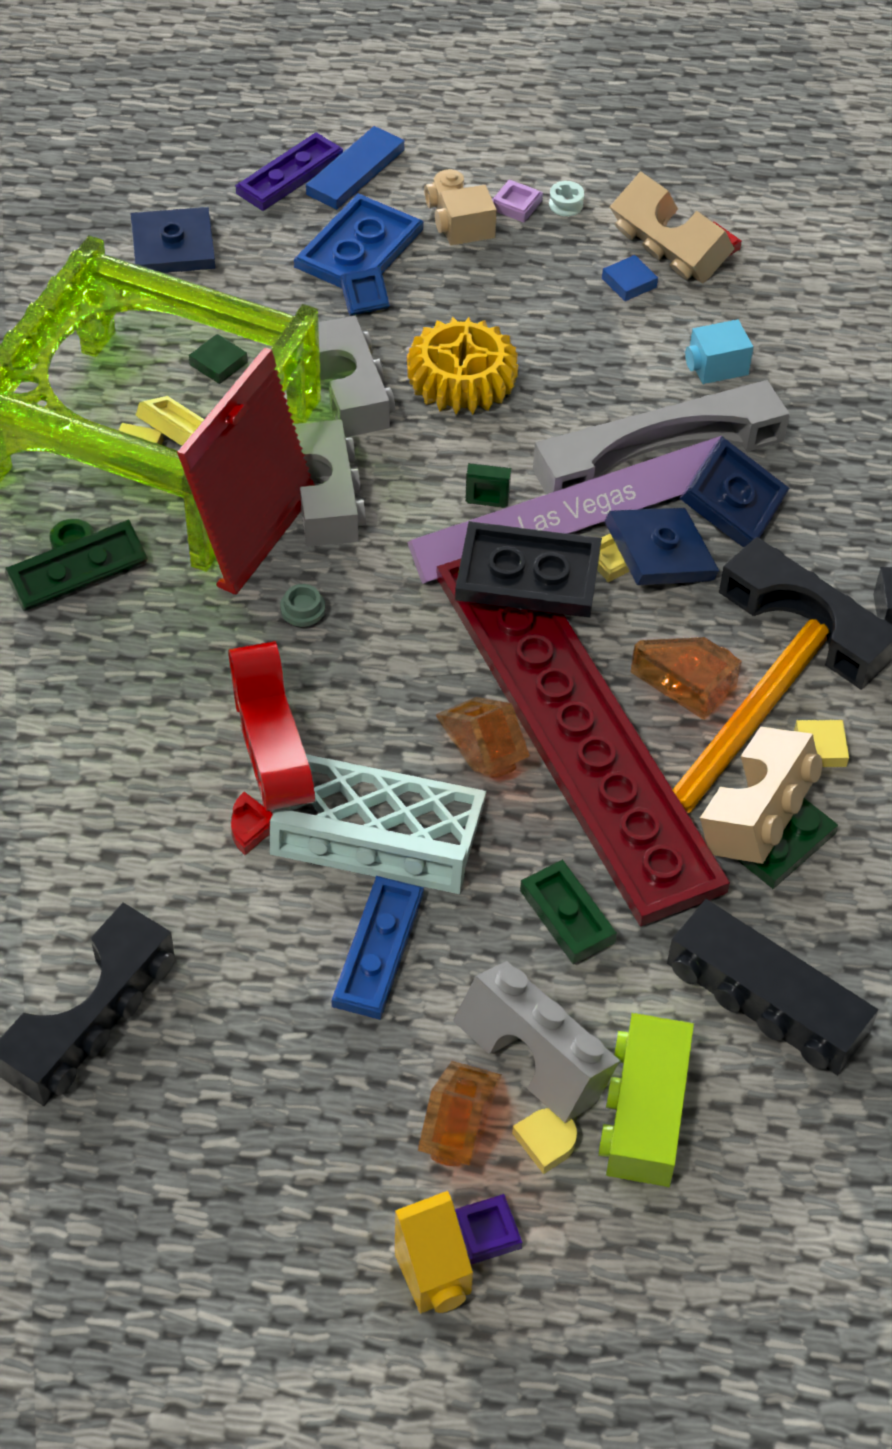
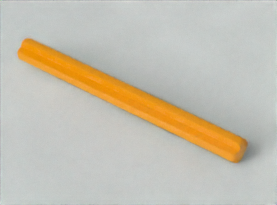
M816 619L806 622L674 787L673 791L687 813H690L825 643L829 633V629L825 624H820Z

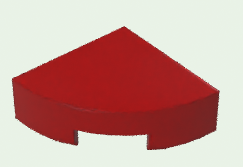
M245 791L234 803L231 816L232 838L237 848L244 855L248 854L270 834V820L273 813L266 811L263 805Z

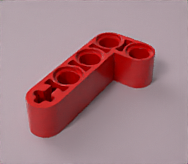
M276 641L229 649L228 656L236 711L240 712L241 731L265 810L272 811L315 802V791L310 766L285 695L282 664Z

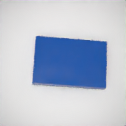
M358 193L294 258V268L342 288L340 281L342 274L381 267L383 273L422 232L424 221Z

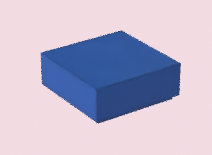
M636 255L605 267L602 272V279L624 301L657 288L658 277Z
M381 267L345 273L340 276L350 316L389 308L390 304Z

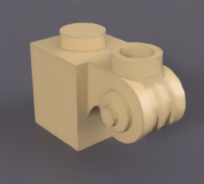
M452 169L440 171L435 175L432 184L424 186L425 200L428 208L436 207L435 223L438 232H445L450 246L495 238L497 209L486 185L463 188L464 176L459 171Z

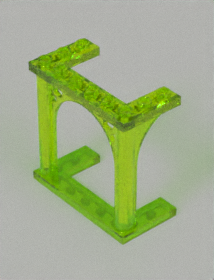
M88 235L79 248L71 252L68 261L58 274L50 278L46 289L37 300L29 304L25 315L13 329L5 334L3 342L0 344V483L13 467L10 455L22 451H44L61 455L182 497L184 499L191 567L207 572L216 556L178 457V451L92 422L68 409L58 399L50 385L49 368L51 360L61 343L75 330L80 339L81 352L96 358L116 332L114 322L116 313L134 310L170 313L272 346L271 349L277 364L274 369L279 372L277 376L281 379L279 382L283 386L281 390L283 392L286 390L287 405L290 407L288 411L292 414L290 418L295 421L293 424L306 423L321 401L318 309L302 304L296 314L292 315L106 255L104 240ZM22 382L39 384L32 391L13 393ZM41 400L47 402L44 407L37 403Z

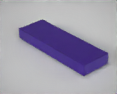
M315 132L236 184V194L264 211L319 174L343 153V148Z

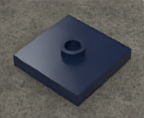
M209 207L130 213L136 275L216 269Z
M722 436L708 453L680 497V500L740 546L746 547L756 537H761L790 488Z
M686 508L609 511L604 521L637 585L706 582L714 580L719 572Z

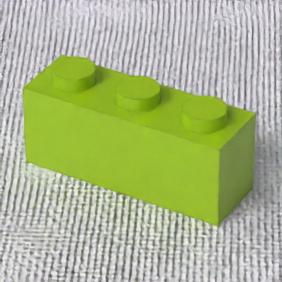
M632 1013L628 1032L618 1030L614 1056L620 1060L619 1063H623L621 1078L612 1076L610 1078L606 1108L615 1109L616 1113L614 1125L603 1123L598 1156L609 1157L606 1176L670 1187L676 1161L694 1023Z

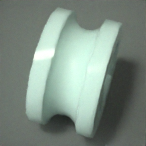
M561 181L554 184L550 188L551 199L549 207L551 211L557 215L568 217L580 213L583 209L584 189L582 186L572 181Z

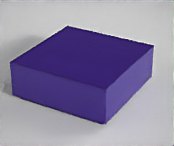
M504 1194L455 1209L471 1265L522 1249L523 1242Z

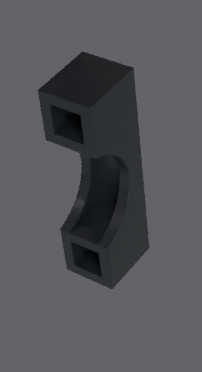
M756 537L723 566L719 593L750 615L756 616L771 611H786L796 613L809 620L816 619L820 624H825L829 629L827 634L828 655L825 666L860 690L870 683L892 661V625L889 622L877 617L856 603L853 598L841 593L820 579L814 572L805 569L785 556L782 551L770 546L760 538Z
M124 902L91 937L95 962L100 968L101 974L90 996L78 1006L63 1013L54 1015L22 1013L0 1038V1078L42 1106H45L54 1094L60 1096L70 1088L77 1074L76 1069L88 1055L94 1057L103 1050L109 1040L110 1030L121 1017L125 1019L131 1017L140 1006L143 992L154 980L158 982L163 980L173 967L175 954L171 931Z

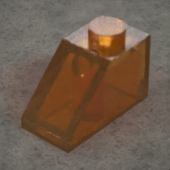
M705 637L640 640L634 645L630 672L702 720H705L737 687L742 661L735 657L728 649L719 647Z
M475 697L436 714L438 721L473 771L488 774L492 778L500 777L516 770V762L530 757L512 703Z
M451 1061L431 1090L417 1151L431 1154V1159L442 1165H470L479 1149L502 1074Z

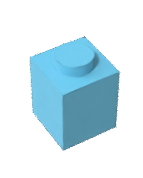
M739 319L692 328L690 346L686 347L685 350L686 363L690 371L697 372L702 384L749 375L753 345Z

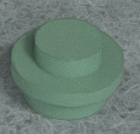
M297 584L290 587L281 599L280 612L283 619L289 624L299 627L310 626L323 618L325 614V600L315 587L308 584Z

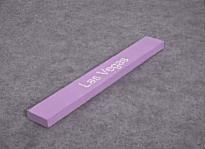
M722 436L469 521L566 534L573 533L604 522L609 511L643 509L682 495L714 444ZM468 521L407 542L423 584L438 578L436 573L437 566L462 557Z

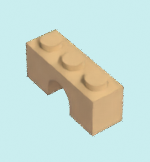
M641 171L610 206L618 220L615 226L623 235L631 240L635 236L639 237L644 241L642 243L643 247L658 260L664 255L672 261L670 264L672 269L685 280L693 276L703 284L734 250L726 231L698 211L683 225L674 228L666 227L668 221L678 208L669 191Z
M767 727L759 728L741 755L748 788L733 789L720 787L700 817L706 844L714 856L763 864L773 846L781 841L783 830L793 814L799 812L806 793L821 776L822 758L817 754L812 733Z

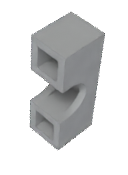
M356 315L308 324L309 354L319 381L330 378H342L329 381L332 416L334 420H342L345 437L389 429L390 413L395 412L393 392L390 387L384 388V374L379 359L372 358L373 348L370 334L368 331L361 330Z
M342 420L293 424L297 428L295 430L298 434L297 439L301 441L299 444L303 448L301 452L305 454L303 457L307 461L305 465L309 467L308 472L311 474L309 478L314 482L322 483L315 486L300 487L301 515L306 547L358 542V526L366 525L364 500H355V494L360 493V478L358 467L350 468L349 462H355L353 437H345Z
M508 961L475 976L453 1020L488 1054L507 1046L518 1038L523 1040L530 1048L535 1060V1073L527 1089L564 1123L587 1111L597 1103L620 1062L617 1057L604 1047L597 1037L589 1034L565 1012L561 1005L547 997L528 980L522 971L513 967Z

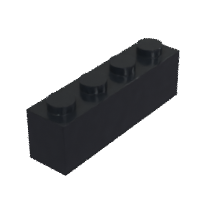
M707 899L703 901L671 940L667 964L672 967L674 973L682 981L688 984H699L714 994L715 999L722 1007L731 1012L740 1011L757 1022L759 1029L767 1037L777 1041L784 1040L801 1052L806 1062L817 1069H828L838 1076L871 1032L879 1010L878 1008Z

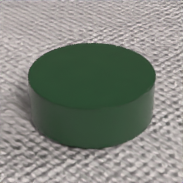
M81 519L63 520L57 523L50 532L51 548L55 549L93 534L94 530L89 523Z

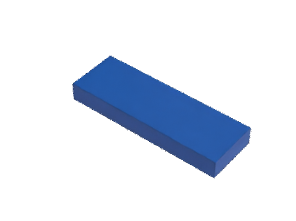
M373 126L306 184V195L337 210L404 151L405 140Z
M376 875L331 1000L333 1008L381 1020L424 895V887Z

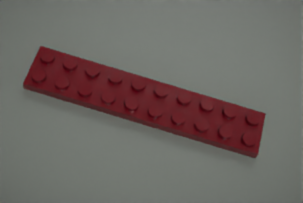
M461 558L437 566L438 582L639 926L647 925L701 904L705 899L711 900L727 894L730 885L728 878L564 614L456 601L455 588Z

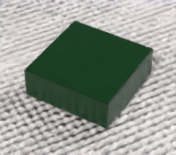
M219 334L214 335L189 354L190 366L218 384L248 363L247 352Z
M468 463L465 502L501 508L508 507L512 468Z

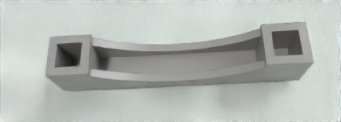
M768 380L535 442L533 471L545 493L549 494L603 476L617 465L641 454L670 446L701 443L723 436L733 445L743 446L745 451L748 452L784 442L790 413Z

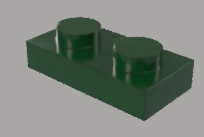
M803 798L799 812L793 814L783 830L781 841L773 846L763 864L743 860L737 861L774 889L836 834L838 824Z
M563 859L521 880L520 892L573 965L615 944L617 932Z

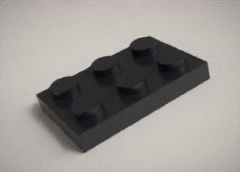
M468 521L455 588V600L591 618L602 538Z

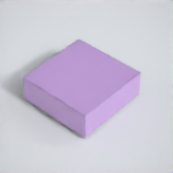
M508 180L492 200L498 213L524 223L542 202L543 192Z

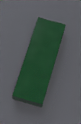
M128 519L6 567L5 574L23 611H26L147 562L148 558Z

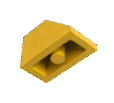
M448 1190L395 1210V1257L420 1314L433 1308L437 1313L451 1311L460 1306L466 1300V1295L472 1292L473 1271L453 1201Z

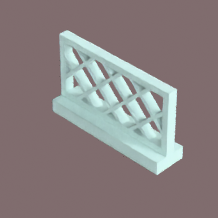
M306 754L310 770L327 774L332 781L314 787L315 802L311 804L319 814L311 815L293 811L307 804L274 810L270 820V855L374 877L377 875L408 884L460 894L465 867L485 803L486 791ZM360 782L374 784L377 791L359 798L351 787ZM411 791L420 793L424 800L406 807L397 796ZM341 792L348 802L329 809L322 798ZM455 800L472 804L471 810L453 817L444 805ZM387 801L395 812L376 819L368 808ZM434 811L442 822L424 829L416 817ZM358 813L366 824L359 825L340 821V819ZM405 823L413 834L407 835L386 829ZM451 832L460 842V845L433 839Z

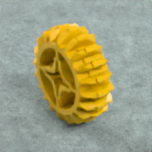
M452 317L450 323L444 324L437 320L434 328L423 327L422 334L414 337L407 354V376L409 383L413 385L415 395H423L425 405L436 401L439 412L445 409L447 405L452 406L455 415H457L461 408L468 407V410L473 415L478 405L489 411L492 402L502 404L505 394H511L515 379L518 377V355L516 347L512 346L510 342V336L502 335L499 326L488 328L485 320L477 324L472 323L470 317L465 322H457Z

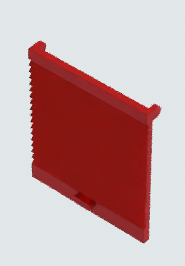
M264 348L177 452L223 578L219 579L216 586L235 595L238 594L301 512L300 487L315 486L314 481L309 478L311 474L308 472L309 467L305 465L307 463L303 458L305 454L301 452L303 449L299 445L301 441L297 439L298 434L295 432L297 428L293 425L295 421L290 418L292 414L288 411L290 409L286 404L288 400L284 398L286 393L281 390L283 386L279 383L281 381L277 376L279 372L274 369L277 364L272 349Z

